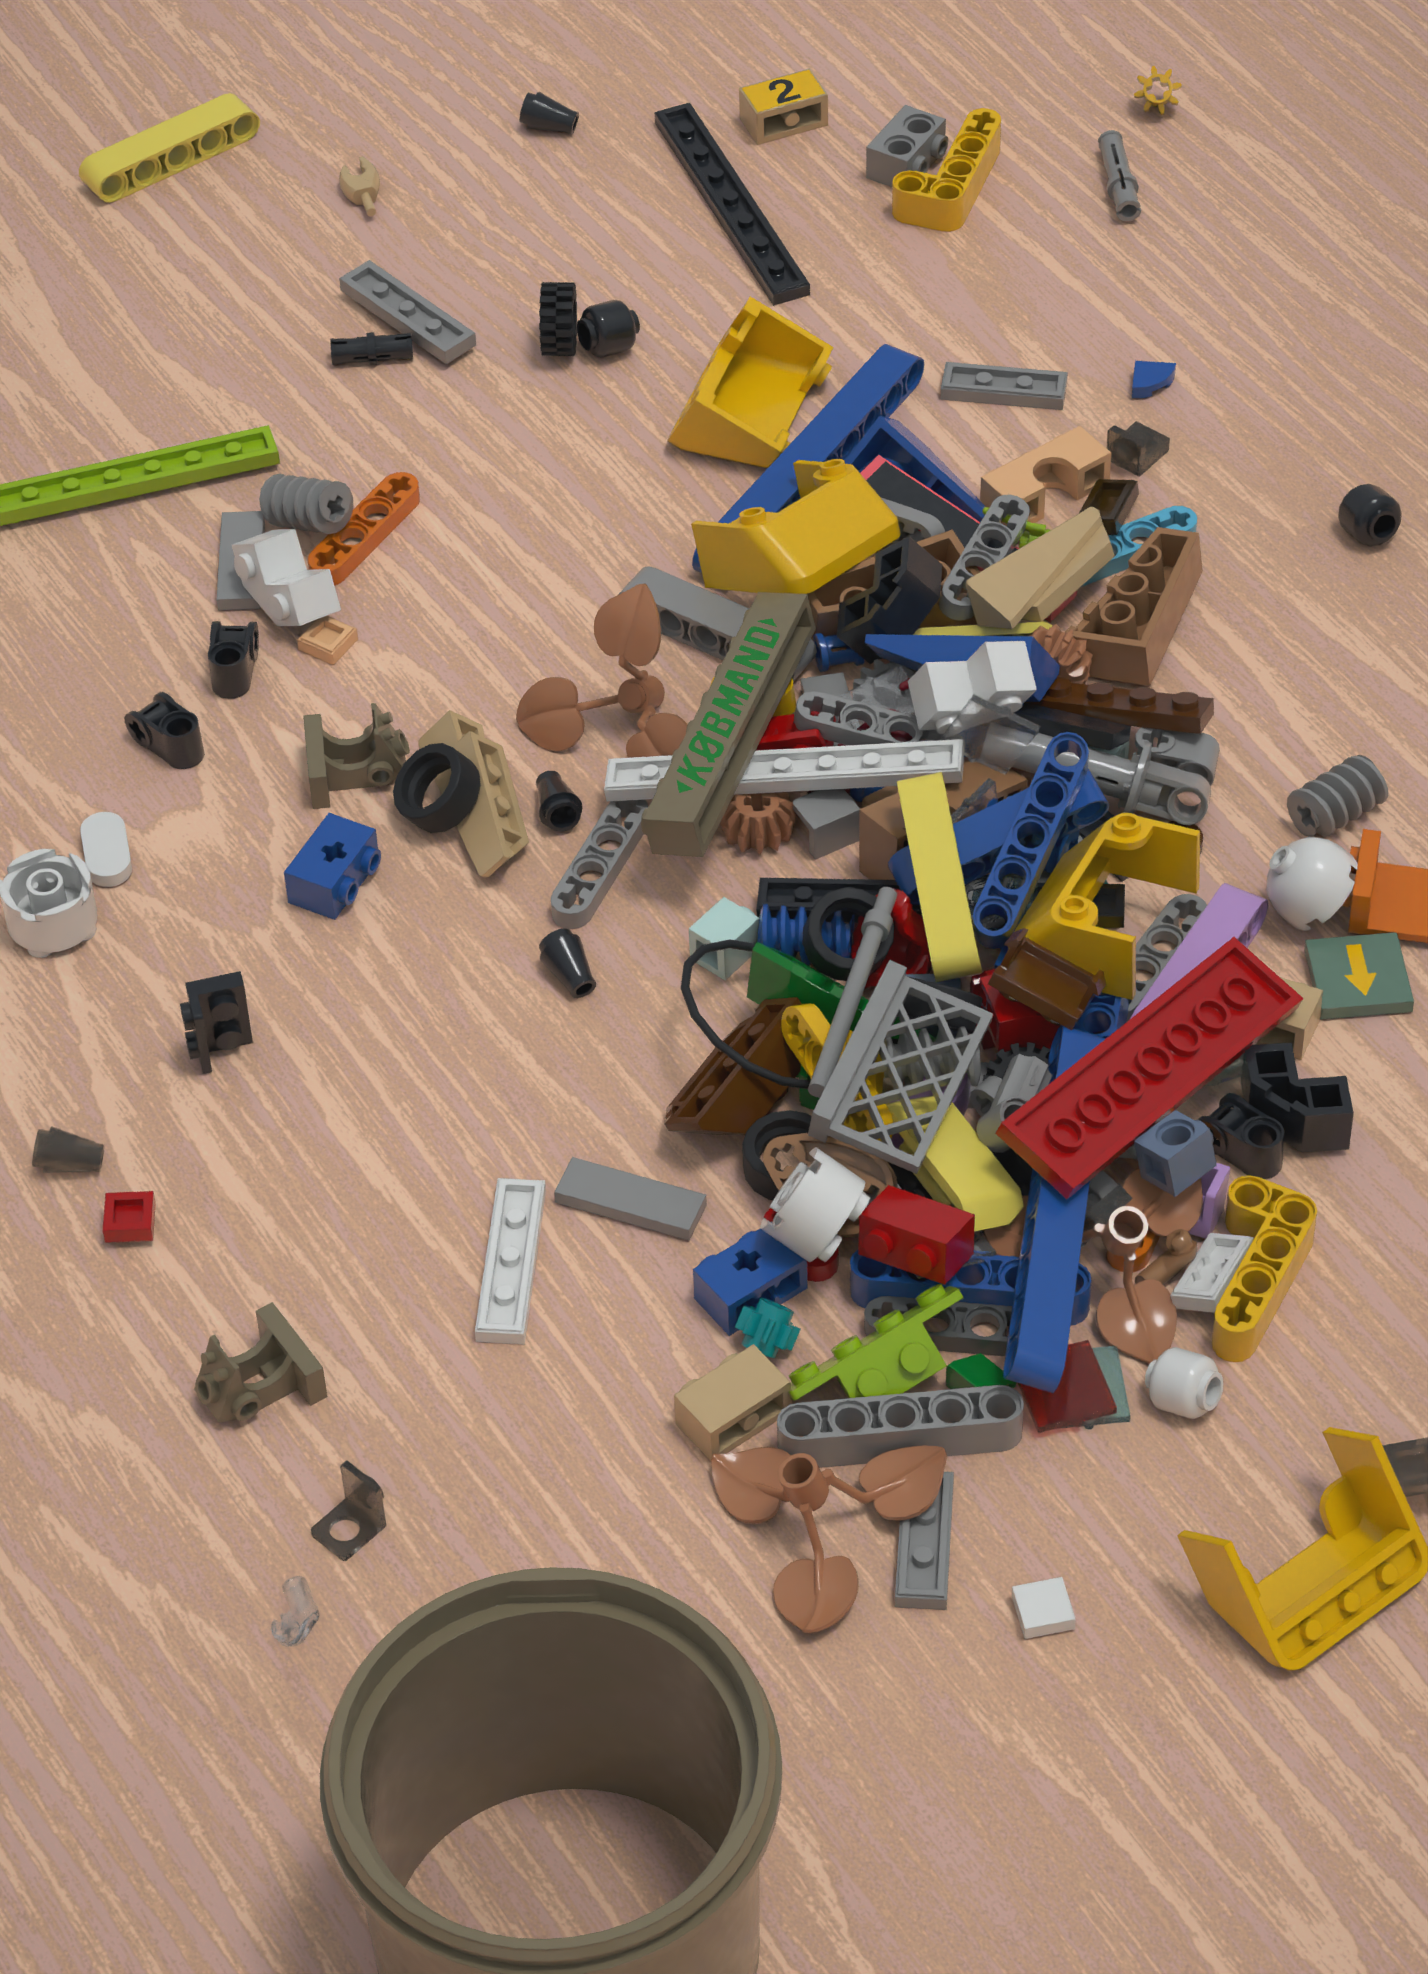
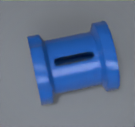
M816 633L813 635V642L817 650L815 660L820 672L828 671L829 666L852 662L856 666L864 664V659L841 641L837 634L823 636L822 633ZM846 647V650L831 651V649Z

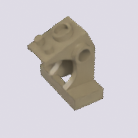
M371 703L372 724L364 729L363 735L351 739H338L325 732L322 727L321 714L303 715L313 809L330 807L329 791L385 786L396 779L403 764L406 762L405 755L410 753V748L404 733L400 729L395 731L390 724L393 722L390 712L383 714L376 703Z
M273 1302L255 1311L260 1341L253 1348L238 1356L228 1357L220 1347L217 1337L212 1335L209 1338L206 1352L201 1354L202 1365L194 1390L201 1403L208 1407L219 1423L236 1419L240 1421L248 1420L256 1415L259 1410L296 1390H299L310 1406L328 1397L322 1365ZM259 1373L265 1378L256 1383H244V1381Z

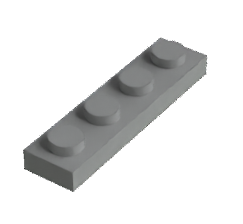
M370 260L339 278L340 290L402 334L411 333L413 342L445 364H448L476 346L475 332Z

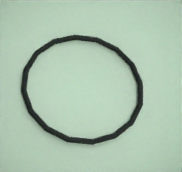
M728 939L701 945L683 965L681 991L691 1018L716 1048L745 1070L782 1086L808 1089L810 1080L783 1077L748 1061L723 1042L700 1015L690 990L692 966L705 953L728 948L752 952L755 943Z

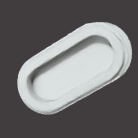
M98 812L90 815L81 824L80 832L85 864L89 869L91 881L102 887L120 885L132 873L125 823L119 815L112 812Z

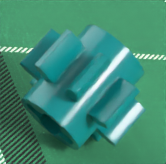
M764 1298L759 1299L756 1308L753 1306H743L735 1328L742 1330V1333L745 1334L741 1344L746 1348L754 1344L765 1356L770 1358H776L779 1348L792 1351L801 1330L792 1325L791 1319L794 1311Z

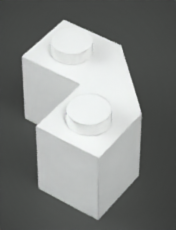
M295 529L271 530L231 545L235 556L234 567L242 580L244 588L276 626H301L341 610L330 569L307 570Z
M1025 641L984 642L967 661L926 662L908 680L918 729L937 730L939 734L954 733L963 727L1002 714L1016 712L1037 691Z

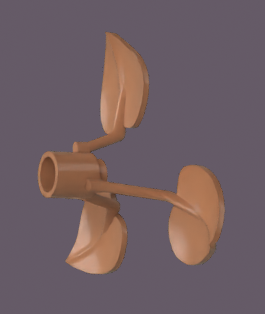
M638 584L605 602L598 610L594 620V635L599 648L606 655L619 656V666L635 678L624 681L619 687L618 695L578 703L577 687L569 679L550 677L532 685L519 702L516 720L518 727L540 747L550 751H562L573 747L582 737L585 727L580 711L620 703L627 712H642L637 722L641 732L630 737L626 744L628 758L673 755V752L680 747L686 735L688 724L675 714H655V708L659 707L664 700L665 691L663 684L655 676L648 675L646 670L640 671L633 666L649 664L656 657L661 643V626L655 600L647 584Z
M1137 1168L1126 1178L1122 1186L1120 1199L1123 1206L1117 1208L1111 1214L1106 1224L1097 1223L1094 1228L1083 1232L1082 1243L1099 1236L1109 1252L1124 1257V1288L1110 1289L1102 1296L1096 1310V1323L1101 1336L1114 1349L1150 1364L1153 1360H1157L1164 1351L1170 1349L1176 1331L1177 1311L1176 1306L1172 1303L1170 1292L1161 1282L1155 1279H1146L1133 1285L1132 1275L1134 1260L1136 1259L1135 1251L1147 1234L1148 1229L1153 1234L1165 1238L1171 1232L1178 1229L1189 1232L1201 1215L1203 1194L1201 1178L1174 1197L1141 1178L1140 1169ZM1028 1195L1022 1196L1024 1207L1010 1225L983 1230L985 1239L995 1255L1020 1257Z
M926 1445L899 1448L882 1453L870 1460L859 1474V1482L865 1492H861L837 1478L831 1469H825L821 1472L816 1460L809 1454L797 1453L790 1455L788 1452L774 1447L753 1448L728 1454H713L711 1468L714 1487L721 1503L727 1512L738 1521L751 1524L766 1522L777 1514L781 1501H790L795 1508L800 1510L813 1548L814 1560L798 1559L784 1567L775 1580L773 1597L777 1609L788 1622L803 1633H815L829 1628L844 1617L853 1605L859 1588L858 1574L849 1558L833 1556L824 1559V1551L812 1511L819 1509L825 1503L829 1493V1485L863 1504L874 1501L877 1513L885 1519H911L925 1512L936 1499L943 1478L947 1454L943 1447Z

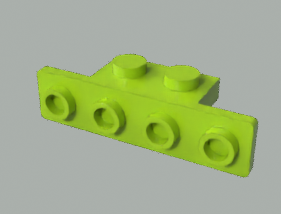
M937 1284L915 1298L918 1305L904 1314H901L898 1309L878 1319L873 1324L876 1328V1331L861 1340H859L857 1335H854L837 1344L831 1349L834 1356L819 1366L816 1365L815 1361L799 1367L789 1375L792 1381L791 1390L789 1391L791 1400L795 1401L833 1377L837 1378L848 1398L902 1394L945 1368L947 1365L925 1329L923 1322L961 1300L963 1295L959 1288L949 1286L944 1289L942 1284Z

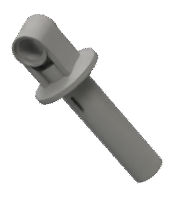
M992 719L981 752V758L1035 774L1053 737ZM1145 741L1141 756L1135 752L1131 760L1088 748V768L1104 795L1119 799L1118 808H1125L1123 813L1133 814L1135 810L1176 821L1183 825L1198 823L1206 815L1211 797V787L1208 781L1197 773L1187 772L1151 761V742ZM1063 752L1056 757V761L1059 764L1067 767L1075 765L1080 760L1072 752ZM1190 791L1198 795L1201 802L1195 806H1187L1178 799L1177 795Z

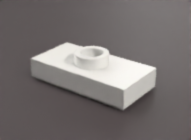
M1219 1233L1208 1234L1195 1259L1191 1261L1170 1295L1176 1309L1215 1313L1217 1304L1254 1238Z

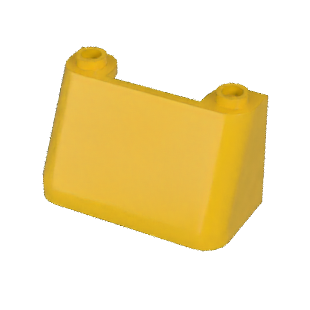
M750 296L714 350L667 442L681 450L768 468L791 444L787 441L790 435L788 429L808 390L813 384L820 387L829 374L832 366L826 362L834 347Z

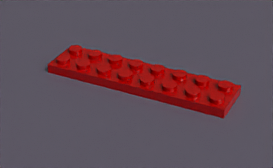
M1232 937L1002 1121L995 1134L1060 1194L1068 1199L1134 1145V1140L1176 1110L1244 1054L1252 1045L1256 1044L1296 1011L1304 998L1239 940Z

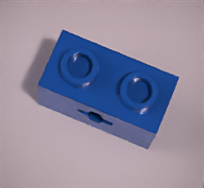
M328 813L284 871L288 903L336 920L344 907L353 903L361 884L368 875H373L380 864L381 851L378 849L376 829Z
M762 1229L750 1231L743 1235L737 1243L717 1255L706 1257L693 1269L694 1299L730 1336L739 1331V1329L735 1328L743 1306H753L756 1308L760 1298L783 1304L808 1289L807 1260Z

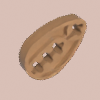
M808 1133L776 1137L768 1143L763 1153V1163L778 1190L781 1189L796 1167L787 1165L783 1171H779L781 1163L776 1159V1155L779 1151L787 1153L791 1147H795L792 1155L808 1167L815 1161L809 1152L817 1147L866 1182L863 1191L867 1194H872L877 1188L880 1189L879 1195L888 1185L898 1188L895 1173L886 1160L830 1136L826 1143L808 1136ZM859 1217L854 1222L847 1218L837 1235L846 1238L859 1237Z

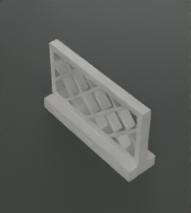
M889 960L812 1113L808 1136L826 1143L829 1136L917 1174L992 1021L993 1013L905 976L907 967ZM908 994L926 1001L932 1014L910 1020L903 1006ZM898 1016L901 1023L893 1025ZM961 1016L977 1023L973 1034L954 1039L946 1020ZM937 1023L945 1042L922 1048L915 1030ZM906 1033L913 1052L891 1058L884 1043L886 1038ZM966 1047L963 1055H961L959 1049ZM950 1052L957 1067L956 1070L935 1077L927 1058ZM879 1054L882 1061L874 1063ZM918 1061L926 1080L904 1087L896 1068ZM887 1071L895 1090L872 1096L865 1082L867 1076ZM948 1085L943 1094L940 1087ZM931 1090L938 1105L937 1109L917 1116L909 1096ZM860 1092L863 1099L855 1101ZM900 1100L908 1119L884 1125L876 1106ZM868 1109L876 1128L860 1133L843 1124L849 1114ZM929 1123L924 1133L921 1126ZM913 1129L919 1143L914 1156L895 1148L889 1135Z

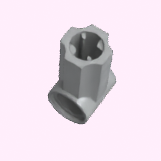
M1018 1054L1011 1059L990 1110L978 1120V1138L990 1151L1003 1153L1011 1149L995 1134L1002 1121L1049 1085L1052 1074L1048 1070V1064L1036 1056L1028 1057Z

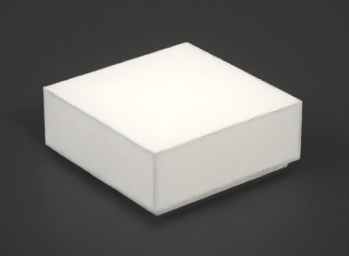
M1063 1577L1012 1586V1600L1024 1639L1075 1630L1076 1619Z

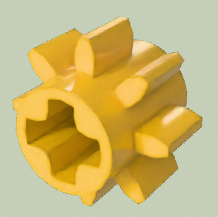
M1152 66L1151 76L1147 79L1138 75V82L1144 86L1143 90L1134 93V98H1145L1146 103L1143 109L1145 113L1149 111L1151 106L1158 107L1161 115H1164V105L1168 102L1172 105H1178L1179 101L1172 96V91L1182 88V84L1178 82L1171 83L1172 69H1168L1163 75L1157 74L1156 67ZM1155 81H1160L1161 87L1168 86L1169 89L1163 93V99L1156 100L1154 94H1147V91L1152 89V84Z

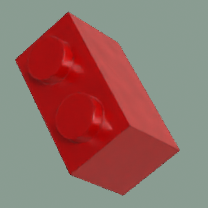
M888 1185L859 1216L858 1254L945 1285L974 1255L975 1214Z

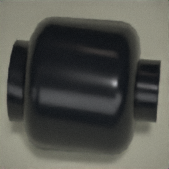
M610 300L587 307L583 311L581 319L577 322V335L582 347L597 357H607L628 351L633 347L636 334L640 331L637 314L634 310H629L620 300Z
M1363 484L1351 489L1343 498L1338 512L1341 527L1357 541L1368 546L1381 545L1390 540L1397 532L1402 517L1399 503L1383 489L1372 484Z

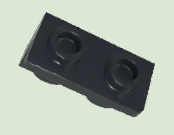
M241 971L185 983L188 1002L180 1003L185 1031H188L184 1032L190 1060L199 1058L203 1074L212 1072L209 1052L222 1049L230 1050L241 1045L253 1043Z

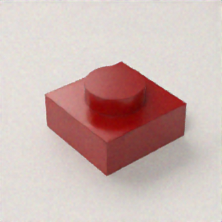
M154 1191L105 1193L103 1218L105 1243L153 1241L156 1207Z

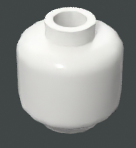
M1177 1347L1167 1349L1157 1360H1153L1145 1374V1385L1149 1389L1150 1399L1154 1406L1160 1410L1190 1419H1196L1203 1416L1207 1411L1213 1410L1220 1401L1223 1392V1377L1218 1372L1213 1359Z

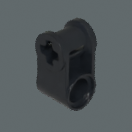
M220 621L212 622L208 661L212 690L221 698H238L250 689L254 662L257 660L259 651L257 622H249L247 626H225Z
M157 693L154 695L152 703L138 712L130 711L125 715V724L133 739L139 745L147 747L165 760L170 766L176 769H188L198 765L203 760L205 753L198 718L194 713L189 712L176 703L167 693Z
M1235 1093L1226 1094L1220 1099L1219 1107L1209 1116H1201L1197 1119L1210 1128L1214 1139L1213 1148L1215 1155H1219L1236 1166L1247 1176L1251 1175L1262 1179H1269L1281 1171L1284 1147V1129L1282 1124L1250 1105L1241 1096Z

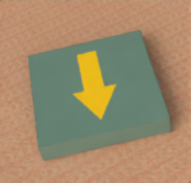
M1397 932L1305 940L1304 951L1312 986L1323 990L1320 1020L1413 1012L1414 999Z

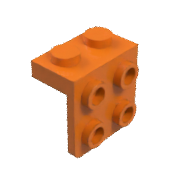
M1363 829L1360 847L1351 846L1350 854L1354 857L1358 866L1357 870L1351 866L1350 874H1356L1355 880H1353L1355 883L1351 893L1342 905L1343 907L1351 908L1348 932L1364 935L1397 932L1398 939L1428 943V869L1379 863L1381 831Z

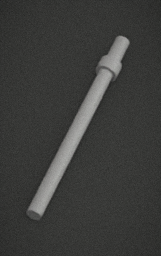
M890 887L880 889L873 909L866 913L861 926L863 938L808 1087L809 1093L815 1097H821L839 1061L880 943L886 940L893 923L891 912L897 898V892Z

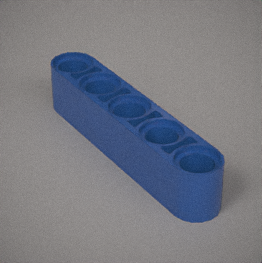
M1060 733L1053 737L1048 744L973 912L975 938L986 948L997 949L1004 947L1005 942L1019 925L1087 775L1089 763L1088 745L1076 733ZM1063 752H1072L1080 760L1075 765L1067 767L1059 764L1056 761V757ZM1052 792L1060 796L1062 800L1054 807H1045L1037 799L1043 793ZM1035 833L1041 836L1044 841L1036 848H1026L1018 840L1024 834ZM1013 873L1023 877L1025 882L1018 889H1007L1000 883L1001 879L1007 874ZM995 914L1003 917L1007 923L1000 930L991 931L983 927L981 922L985 917Z
M1089 768L1057 840L1096 822L1109 809V803ZM1028 788L953 824L965 885L991 872ZM1052 792L1043 793L1037 799L1045 807H1054L1062 800L1060 796ZM1027 833L1021 836L1018 841L1026 848H1036L1044 840L1038 834ZM908 845L890 858L888 868L900 890L904 891L910 898L911 905L919 906L920 901Z
M858 1250L852 1254L850 1259L851 1298L862 1308H866L871 1300L881 1296L916 1298L927 1289L941 1284L859 1255ZM974 1253L969 1261L966 1262L967 1265L962 1266L942 1286L944 1289L949 1286L959 1288L963 1298L958 1302L1013 1306L1020 1257ZM1080 1263L1078 1266L1071 1325L1083 1322L1090 1311L1091 1274Z

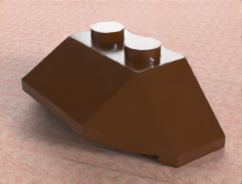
M798 997L764 999L755 1008V1014L741 1022L722 1041L748 1061L783 1077L795 1078L801 1071V1063L783 1037L781 1019L787 1007L802 1004ZM715 1047L666 1108L664 1125L668 1131L745 1135L746 1131L757 1119L766 1116L773 1105L787 1094L789 1088L745 1070Z

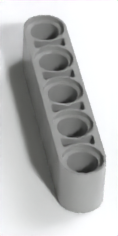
M650 566L643 567L619 593L621 594L638 584H647L658 609L661 634L721 660L725 659L729 651L730 641L733 637H736L743 623L746 610L750 609ZM810 639L792 676L793 681L816 656V645L812 639Z
M1004 1385L795 1403L782 1409L778 1415L777 1445L778 1449H782L790 1455L797 1453L811 1455L816 1460L819 1468L867 1464L874 1457L899 1448L922 1445L943 1447L947 1456L1002 1452L1014 1448L1022 1439L1024 1401L1021 1394L1014 1388Z

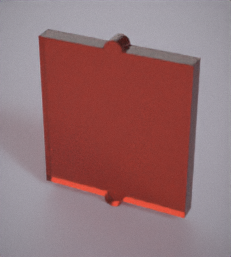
M1089 1340L1068 1345L1064 1371L1054 1393L1018 1383L1038 1433L1072 1424L1075 1427H1081L1084 1421L1117 1413L1116 1403Z

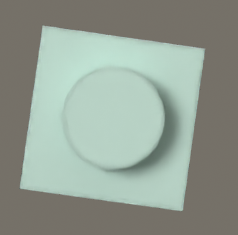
M723 897L689 928L690 956L701 945L728 939L756 944L758 942L759 917L747 907L739 906ZM728 948L705 953L696 963L723 980H727L752 957V952Z

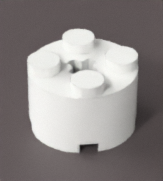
M39 849L23 854L10 863L7 867L8 874L3 881L0 880V897L6 925L11 938L17 944L26 948L31 956L36 958L47 957L52 952L69 949L82 941L91 939L95 935L97 907L89 869L80 857L69 853V857L56 855L55 849Z
M815 1147L809 1152L815 1161L809 1167L803 1162L798 1164L769 1206L777 1212L772 1223L763 1218L760 1229L808 1262H812L817 1257L826 1262L833 1255L842 1240L837 1235L838 1231L847 1218L854 1222L861 1215L870 1197L863 1191L866 1183L863 1179Z

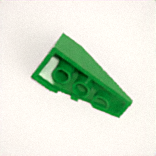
M756 942L752 950L747 998L760 1004L764 999L798 997L801 1004H815L831 1025L845 986L789 954ZM861 996L851 1024V1031H854L869 1001ZM898 1016L893 1025L901 1023ZM921 1029L915 1030L917 1037ZM900 1034L891 1037V1039L898 1041ZM930 1035L932 1042H935L936 1038Z

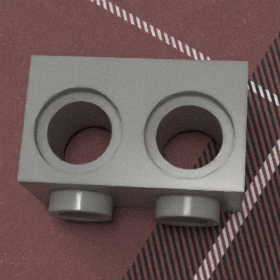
M904 105L866 147V178L892 187L893 178L902 171L911 170L927 173L930 166L937 159L942 158L947 150L948 137L945 136L946 119Z

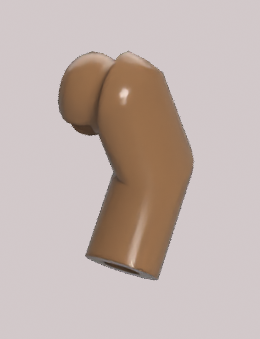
M1183 1229L1171 1232L1165 1240L1168 1250L1135 1277V1283L1137 1284L1146 1279H1155L1165 1285L1193 1261L1198 1248L1197 1242L1191 1239L1190 1233Z

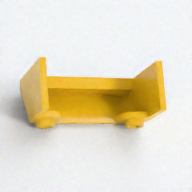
M832 459L825 462L797 460L793 463L800 499L778 513L765 512V509L762 507H753L739 513L740 517L731 523L695 521L691 525L705 588L751 593L808 594L898 539L901 534L897 516L853 465L845 464L843 459Z
M1121 813L1107 820L1061 857L1015 931L1023 928L1028 929L1026 938L1093 975H1096L1099 969L1104 971L1106 986L1102 993L1133 1000L1136 995V936L1096 927L1098 923V908L1092 901L1110 873L1196 894L1199 890L1200 831L1140 817L1132 813Z
M1329 1427L1322 1432L1342 1475L1324 1490L1320 1499V1516L1328 1533L1257 1584L1250 1571L1243 1566L1231 1540L1184 1530L1177 1535L1209 1605L1273 1666L1287 1670L1303 1668L1419 1583L1428 1571V1546L1378 1436Z

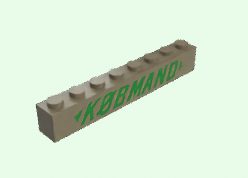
M758 592L751 608L746 610L743 623L736 637H733L730 641L729 651L722 664L717 666L715 678L708 692L703 694L701 705L694 719L687 725L686 735L680 747L673 752L671 764L664 778L659 780L656 793L649 807L645 808L642 813L641 828L643 834L648 837L652 854L704 856L816 629L807 594Z

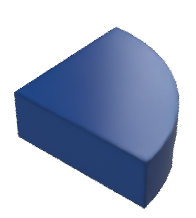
M1135 361L1132 398H1147L1152 396L1153 391L1164 386H1170L1175 378L1176 363Z

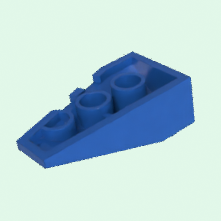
M879 416L845 459V464L853 465L861 473L880 455L979 522L985 516L982 510L986 506L928 446L898 420Z
M866 634L865 643L879 657L916 671L926 662L967 661L984 642L1025 641L1037 689L1025 702H1040L1059 675L1060 665L1033 636Z

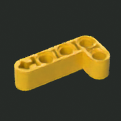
M988 108L971 111L963 122L937 175L911 170L896 174L892 181L893 217L905 224L938 231L950 232L961 228L1000 154V114Z
M1251 1175L1234 1179L1229 1185L1227 1195L1226 1228L1232 1235L1254 1238L1217 1304L1214 1313L1212 1348L1218 1357L1229 1362H1242L1249 1359L1256 1351L1312 1248L1317 1218V1207L1310 1197Z

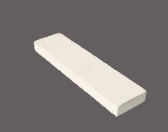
M497 1179L475 1326L476 1342L525 1345L546 1196L545 1180Z

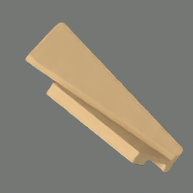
M1094 507L1087 508L966 581V589L978 626L1013 629L1020 620L1042 622L1115 557L1099 510Z
M449 710L419 739L418 745L421 749L429 744L444 743L455 748L470 759L478 769L481 783L478 799L470 813L456 827L479 876L489 877L500 866L519 853L529 843L503 746L484 738V729L481 724ZM451 769L440 773L435 778L441 794H443L449 784Z

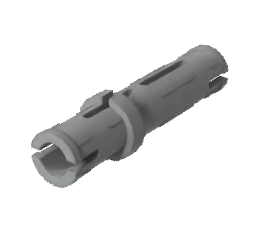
M1109 130L1098 138V143H1100L1098 145L1108 176L1107 192L1115 203L1117 217L1122 221H1132L1139 217L1141 213V205L1137 197L1138 182L1136 177L1131 174L1122 135L1118 131Z

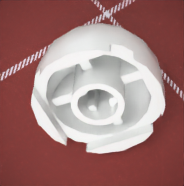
M1309 836L1294 841L1288 846H1282L1273 854L1269 863L1270 869L1267 874L1266 892L1272 906L1284 920L1296 929L1307 931L1311 929L1306 925L1307 923L1315 919L1324 923L1344 904L1355 883L1349 877L1351 866L1357 870L1358 863L1349 852L1328 839Z

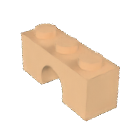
M1078 426L981 476L980 501L990 508L993 501L999 496H1018L1029 505L1030 513L1027 521L1036 523L1044 518L1045 489H1061L1069 493L1074 499L1079 500L1090 494L1098 479H1110L1111 452L1081 426Z

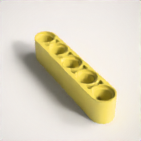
M224 94L89 155L80 165L79 177L101 200L107 203L115 202L247 142L257 133L260 127V119L235 94Z
M942 772L897 781V787L936 982L980 974L982 969Z

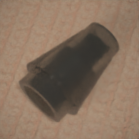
M51 1126L50 1131L38 1129L32 1166L43 1168V1173L100 1172L105 1144L95 1143L93 1140Z

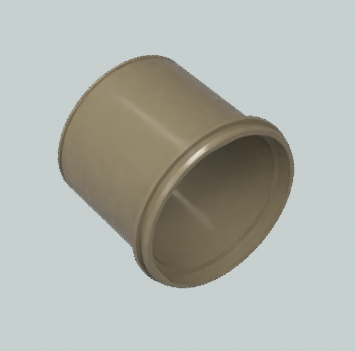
M550 1567L524 1569L468 1583L422 1606L390 1631L359 1665L344 1689L330 1722L323 1746L320 1767V1803L325 1832L333 1857L346 1883L365 1907L378 1974H757L760 1946L759 1863L767 1850L775 1828L781 1801L782 1756L780 1737L773 1711L755 1674L728 1637L707 1618L668 1593L628 1577L582 1568ZM589 1789L618 1793L639 1799L659 1807L681 1820L698 1833L716 1852L714 1858L696 1880L676 1898L660 1908L629 1923L601 1932L575 1937L552 1939L515 1938L465 1927L434 1912L405 1888L414 1871L427 1854L446 1835L463 1822L504 1801L549 1790Z

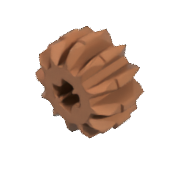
M1056 623L1049 630L1039 626L1037 630L1033 631L1032 635H1029L1033 636L1060 665L1057 678L1068 679L1071 683H1086L1090 675L1089 671L1093 657L1092 653L1086 651L1087 640H1076L1073 637V629L1066 633L1062 632Z
M788 792L733 795L720 822V826H722V831L725 832L728 844H738L742 853L750 848H754L761 855L766 847L778 851L781 841H790L794 822L796 821V813L793 810V802L790 801Z

